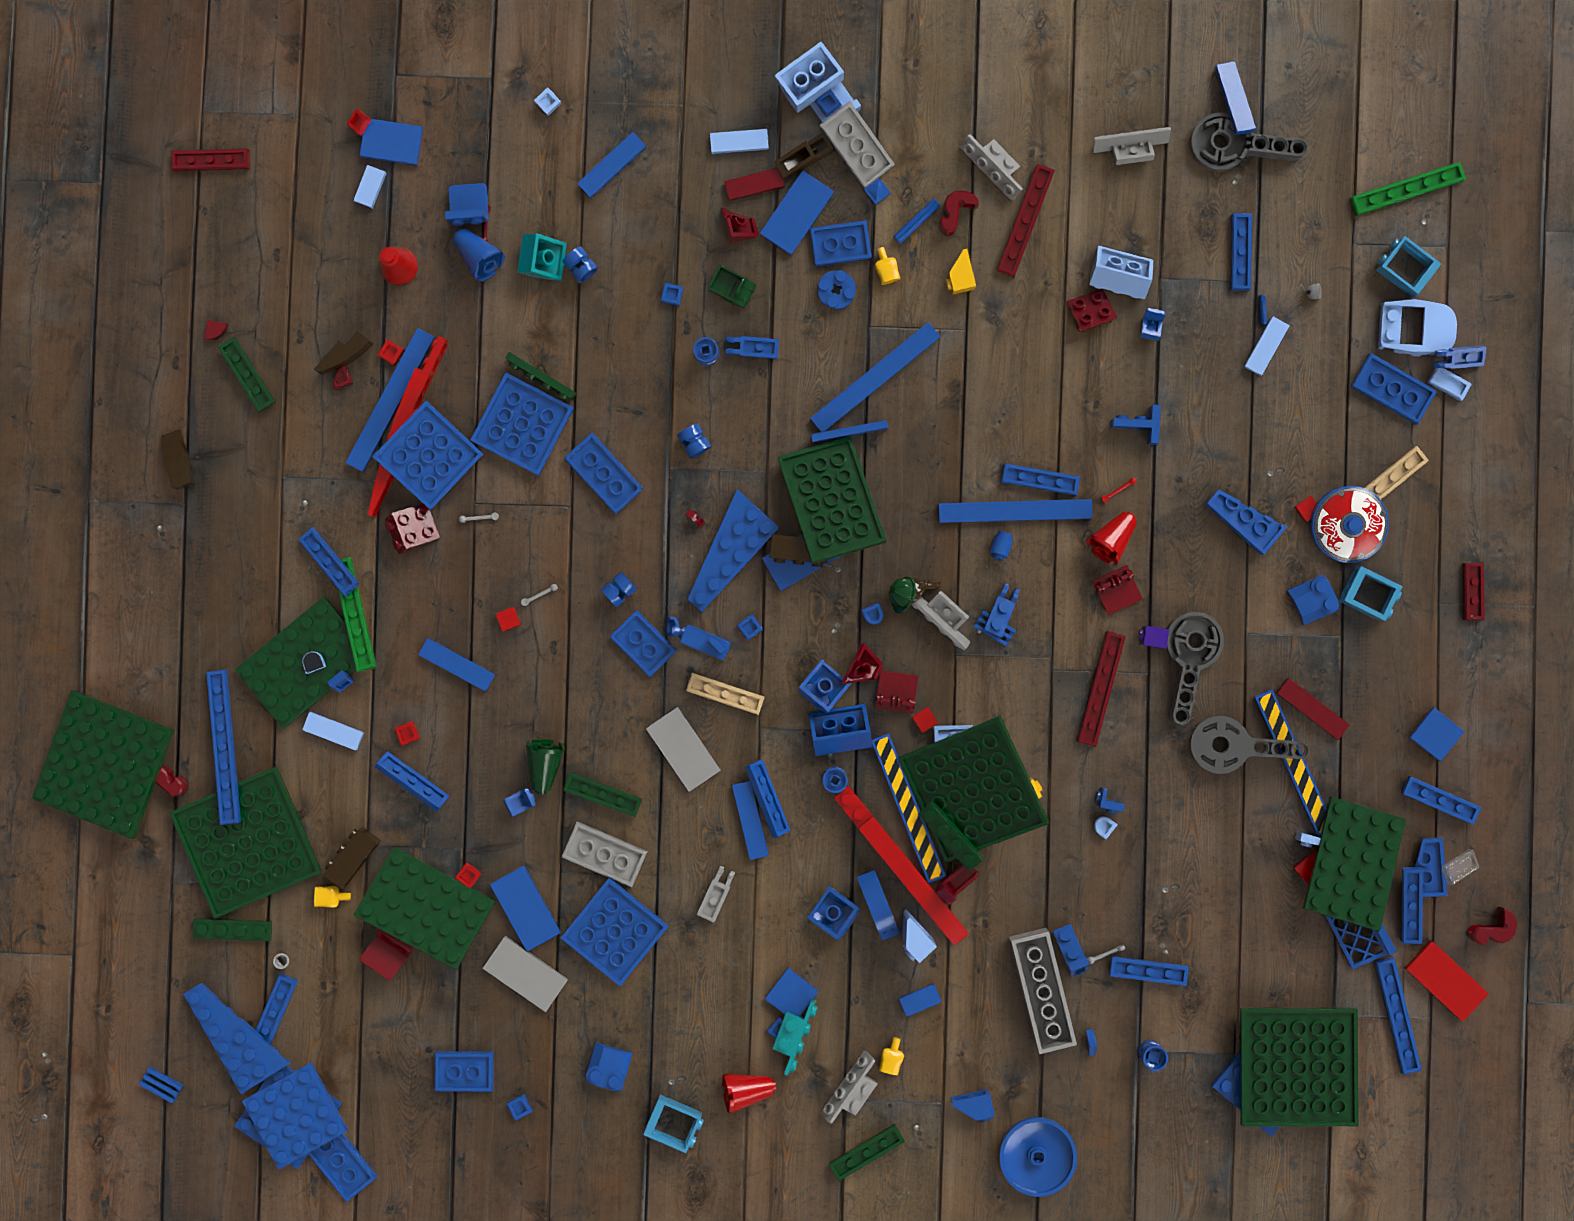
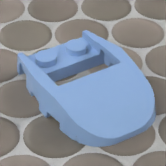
M1417 299L1381 303L1378 349L1389 348L1393 349L1395 353H1405L1420 357L1421 355L1433 356L1435 355V350H1449L1454 345L1457 333V320L1455 313L1449 306ZM1403 306L1424 308L1422 345L1400 344Z

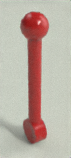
M1130 478L1129 482L1112 493L1103 495L1101 497L1102 502H1108L1109 498L1130 485H1135L1137 480Z

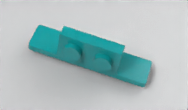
M816 1000L810 1002L805 1018L790 1012L785 1014L773 1047L774 1050L790 1056L784 1075L788 1076L797 1067L798 1061L795 1059L797 1054H801L804 1048L803 1037L804 1035L808 1036L811 1028L809 1024L810 1018L815 1017L818 1009L815 1006Z

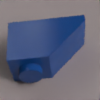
M988 1089L950 1097L955 1108L976 1121L985 1122L991 1120V1117H995Z

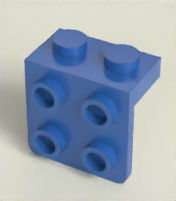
M484 183L452 185L449 187L450 211H445V219L450 224L462 226L465 223L482 224V222H489L487 186Z

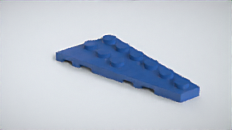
M738 489L688 597V600L701 612L706 609L772 537V534L779 529L772 520Z
M203 983L183 994L241 1094L292 1063L288 1058L285 1059L278 1053L279 1050L274 1046L269 1045L264 1040V1037L244 1019H240L233 1013L234 1011L230 1007L225 1006L219 1000V997Z

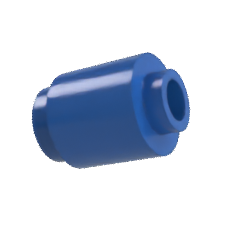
M998 531L997 535L994 536L989 551L992 554V558L1003 561V558H1008L1013 543V535Z

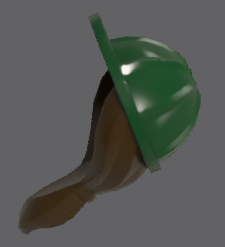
M907 576L896 579L890 586L889 591L893 610L899 614L904 613L911 604L920 599L925 590H936L940 588L941 583L934 580L922 581Z

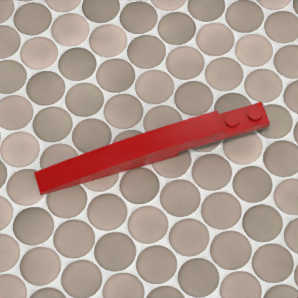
M438 336V339L433 341L431 354L423 362V370L415 367L398 407L387 440L419 408L449 344V341L445 338ZM379 464L368 515L375 518L394 479V476L381 464Z
M849 785L835 795L833 798L955 946L969 934L968 931Z

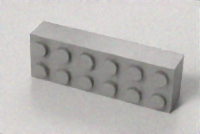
M1046 928L1008 937L1036 1050L1039 1054L1077 1045L1049 931Z

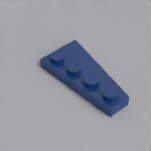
M1217 490L1205 503V506L1261 556L1264 555L1285 531L1287 526L1275 522L1273 518L1267 515L1264 516L1257 512L1256 509L1240 503L1241 501L1221 490Z

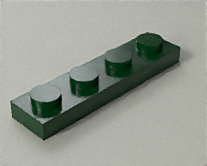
M232 337L218 346L258 412H262L275 404L276 400L238 340Z
M508 352L505 357L509 361L508 365L517 371L519 368L525 371L524 375L533 381L535 378L542 382L540 385L549 391L552 388L558 391L557 395L566 401L568 398L574 400L577 395L575 391L511 352Z
M572 772L569 773L563 790L636 817L643 799Z
M931 801L918 813L921 819L969 872L985 859L934 801Z
M194 918L193 938L271 941L272 921Z
M894 1123L829 1162V1166L837 1180L841 1181L903 1144L905 1140Z

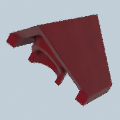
M721 207L730 244L759 236L754 218H748Z
M861 643L841 684L877 679L883 663L865 643Z

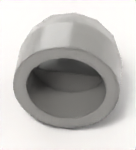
M1320 283L1310 285L1306 291L1310 290L1311 294L1307 296L1310 299H1321Z
M284 953L277 954L273 959V964L278 969L286 968L290 962L289 957ZM279 957H281V958L283 959V961L286 962L285 965H283V964L278 960Z

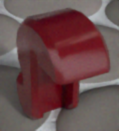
M961 190L954 191L947 196L943 204L945 217H941L939 221V230L942 234L951 236L956 232L959 207L978 208V198L973 193Z
M162 765L156 783L172 797L185 794L188 790L187 780L183 776L174 777L173 771L169 767Z
M961 863L937 885L936 893L946 904H951L957 900V895L978 877L979 872L975 868L969 872Z
M1498 906V925H1471L1467 935L1471 941L1480 945H1487L1488 938L1497 943H1506L1515 936L1517 929L1516 917L1511 910Z

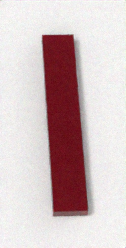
M1037 163L996 270L997 272L1015 277L1055 172L1054 169Z
M1106 631L1077 742L1097 747L1126 638L1124 635Z

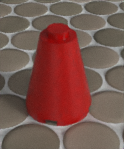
M386 247L380 252V272L386 281L393 285L407 284L415 278L418 272L417 259L410 250L404 247Z
M1122 512L1086 540L1087 546L1091 545L1093 548L1091 552L1103 562L1109 564L1112 561L1114 562L1113 565H1117L1137 525L1136 517L1130 512Z
M722 1075L723 1098L727 1112H737L773 1096V1092L776 1091L774 1079L771 1080L770 1076Z

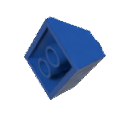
M865 704L831 709L827 714L823 711L809 712L815 756L872 747L871 731Z

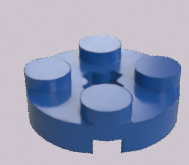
M843 270L826 273L818 284V297L822 304L835 310L844 309L849 306L855 296L856 286L854 280ZM836 285L842 288L839 295L831 292L834 289L833 286Z

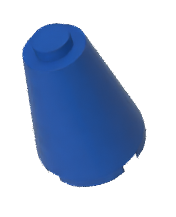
M460 229L454 234L453 242L475 279L485 281L496 274L494 270L497 267H502L505 255L500 249L468 229Z

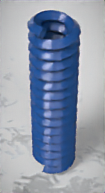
M1260 294V323L1268 324L1266 296Z

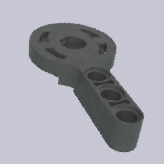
M1213 113L1204 117L1195 126L1190 137V150L1193 158L1201 167L1213 172L1230 170L1246 156L1297 161L1308 149L1307 143L1302 139L1254 134L1251 132L1236 135L1233 132L1234 128L1228 113ZM1217 135L1223 136L1227 142L1226 146L1223 148L1217 147L1213 141L1214 137ZM1255 142H1259L1262 145V149L1256 148ZM1274 144L1279 145L1281 151H1276L1274 149ZM1293 147H1297L1300 154L1295 153Z
M1201 612L1181 614L1167 628L1169 629L1166 651L1178 666V674L1169 712V718L1175 724L1184 725L1189 722L1200 671L1213 664L1221 655L1224 647V635L1220 625L1214 618ZM1193 633L1199 634L1202 639L1201 645L1197 648L1191 647L1188 642L1190 635ZM1186 673H1189L1192 677L1189 683L1184 682V675ZM1182 692H1186L1188 695L1185 702L1180 700ZM1181 710L1184 717L1181 721H1178L1176 713Z
M1212 716L1200 722L1194 729L1190 742L1191 752L1196 762L1205 770L1217 774L1235 771L1250 756L1304 759L1309 754L1308 745L1301 741L1252 738L1238 721L1227 716ZM1217 737H1223L1227 741V748L1222 752H1217L1213 749L1212 743ZM1257 742H1263L1265 748L1262 752L1258 753L1254 750V745ZM1278 743L1284 745V751L1281 754H1276L1274 751V746ZM1296 745L1304 747L1303 754L1296 755L1294 753Z

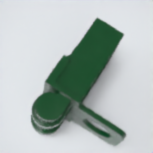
M720 265L708 286V291L724 298L725 301L734 306L736 304L744 309L746 304L749 303L752 293L755 291L756 284L748 280L747 277L745 278Z

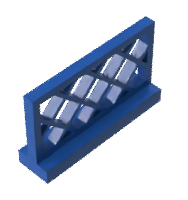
M1326 916L1352 969L1384 955H1392L1397 952L1383 923L1379 932L1372 930L1370 937L1360 935L1361 926H1358L1357 932L1354 933L1346 930L1348 922H1345L1343 928L1334 925L1335 918ZM1345 933L1355 936L1352 945L1343 943L1342 939ZM1358 937L1368 940L1365 950L1355 947ZM1371 942L1379 944L1382 951L1375 954L1368 952ZM1353 950L1364 953L1361 960L1353 962L1351 958Z

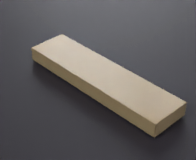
M1415 446L1364 488L1373 492L1381 500L1429 460L1418 446Z
M695 673L691 674L686 689L687 692L759 715L764 696Z

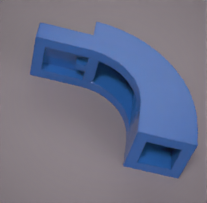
M875 870L858 876V882L881 939L885 940L900 934Z

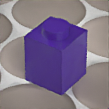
M1143 626L1138 633L1140 645L1167 648L1169 629Z

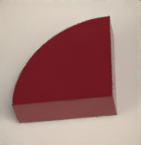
M207 320L204 339L214 340L226 332L228 324Z
M346 365L341 366L337 370L333 380L334 390L353 384Z
M692 509L686 513V516L700 528L705 524V521Z

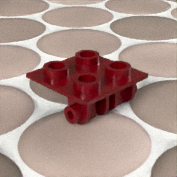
M1103 288L1067 301L1077 322L1078 332H1085V330L1094 329L1096 326L1100 327L1101 324L1108 322L1112 323V320L1117 319Z
M1128 565L1092 580L1107 615L1143 600L1133 579L1134 573L1132 570H1129Z
M880 670L875 708L913 714L918 676Z

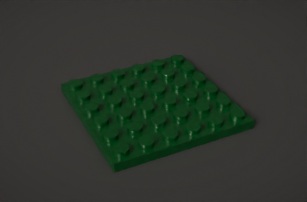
M71 690L32 799L129 839H135L175 729L78 691Z
M1001 715L898 757L921 810L931 801H934L977 850L1050 823ZM931 830L945 863L957 859Z
M278 766L238 783L241 823L220 825L217 792L169 812L214 919L323 872Z
M1240 1008V1125L1359 1127L1358 1009Z

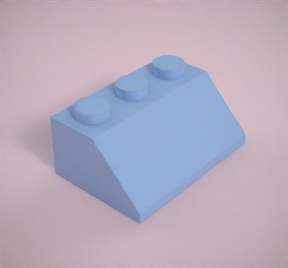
M820 42L774 76L787 100L795 111L799 113L821 95L843 81L844 71L824 44Z
M1098 246L1089 285L1098 289L1111 290L1118 294L1130 295L1133 298L1145 299L1152 282L1153 260Z
M905 909L903 911V947L906 951L905 953L912 961L916 959L920 963L937 946L932 936Z

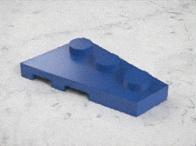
M1422 838L1414 867L1423 868V897L1448 896L1443 838Z

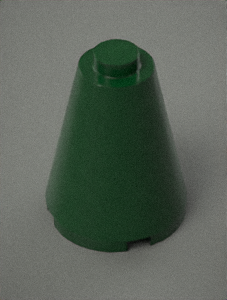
M532 739V743L526 742L531 787L538 794H546L552 788L565 750V745L559 742V745L553 744L554 740Z

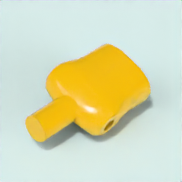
M884 247L878 248L880 260L875 263V269L881 284L886 285L900 280L896 259L893 257L887 258Z
M337 886L315 887L314 907L335 908L338 906L339 901H351V893H340Z
M893 1037L891 1048H884L882 1050L879 1071L898 1075L904 1058V1054L898 1050L901 1039Z

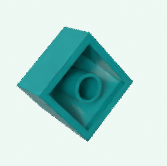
M537 233L522 235L517 273L536 278L561 281L564 266L562 260L565 257L567 243Z

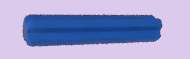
M932 199L894 235L895 241L901 244L940 207V204L935 199Z

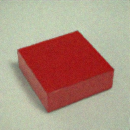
M356 108L346 125L362 136L371 119Z
M387 339L377 355L395 366L405 350Z
M1309 496L1294 508L1304 522H1308L1317 503L1312 496Z
M515 607L496 613L502 632L521 625Z
M929 707L912 716L922 733L938 724Z
M413 721L394 728L401 746L420 739Z
M466 862L455 879L468 888H472L482 873Z

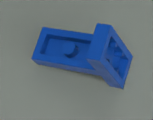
M1151 405L1149 407L1148 420L1146 416H1135V419H1127L1128 416L1116 415V418L1110 420V428L1148 430L1147 445H1157L1159 443L1161 405Z
M1071 924L1053 930L1055 939L1068 967L1070 977L1072 978L1089 971L1088 959L1083 954Z

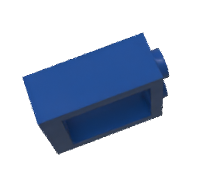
M689 624L687 627H682L679 638H682L680 643L721 660H725L732 643L715 636L726 648L722 654H719L708 642V638L713 634Z

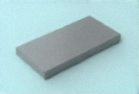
M850 101L819 125L863 188L869 186L895 165Z
M678 707L646 728L689 792L721 771Z
M577 821L562 858L633 887L648 851Z
M507 936L503 938L483 967L485 971L545 1012L568 981L565 976L526 951V949Z

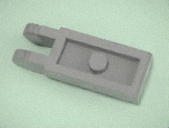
M722 866L719 867L715 878L712 879L697 912L698 916L713 923L730 889L729 885L735 872L731 871L727 876L725 884L719 882L718 880L724 872V867Z

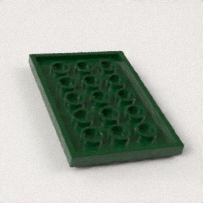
M851 436L778 456L777 460L812 564L886 543L887 540Z
M323 596L239 665L235 671L279 725L285 729L333 689L327 683L341 670L351 675L356 670L345 620L329 600ZM309 652H318L322 655L326 667L306 674L303 666V657Z
M1329 797L1320 834L1321 840L1317 846L1303 909L1379 932L1383 922L1406 819L1342 799Z
M393 847L353 915L448 967L457 970L495 901Z

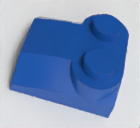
M1323 574L1287 590L1302 620V625L1332 614L1339 609L1338 599L1329 581Z
M822 659L797 689L806 700L818 710L827 714L851 683L841 684L844 678Z
M828 886L826 892L807 918L836 940H840L858 916L861 908Z
M596 1042L585 1081L612 1091H622L633 1052H627Z

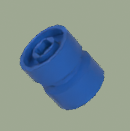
M581 246L569 252L562 260L569 271H573L572 275L578 283L588 280L598 270L593 260L587 259L588 254Z
M708 337L697 340L693 347L697 362L703 366L715 364L719 358V349L716 342Z
M698 423L687 427L677 434L681 444L686 445L685 451L690 459L711 448L707 438L702 437L703 431Z
M619 572L613 578V583L608 582L601 589L616 607H619L625 601V596L630 597L637 590L622 572Z
M837 766L827 768L822 775L825 789L832 793L843 791L848 783L844 770Z
M1146 1040L1140 1044L1138 1056L1148 1069L1159 1071L1167 1065V1052L1158 1042Z

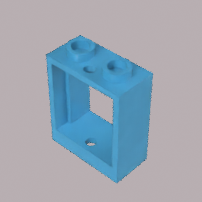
M1404 236L1392 242L1389 246L1390 252L1387 255L1384 254L1377 262L1379 266L1376 271L1412 298L1420 293L1441 263ZM1400 248L1425 266V269L1412 285L1387 267Z
M1357 566L1354 568L1338 601L1378 621H1386L1393 613L1392 607L1394 603L1401 597L1403 586L1362 566ZM1365 576L1392 589L1380 613L1353 600Z
M660 1094L645 1128L644 1136L686 1153L688 1148L692 1149L695 1143V1131H700L704 1120L701 1119L702 1112ZM664 1105L694 1117L685 1141L655 1129Z

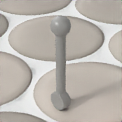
M494 512L492 515L460 516L459 522L465 523L466 521L482 519L498 520L499 514Z
M552 584L550 588L528 599H522L521 604L527 606L529 602L551 591H557L558 587L556 584Z
M1120 945L1098 956L1088 957V962L1093 964L1098 959L1125 950V946Z

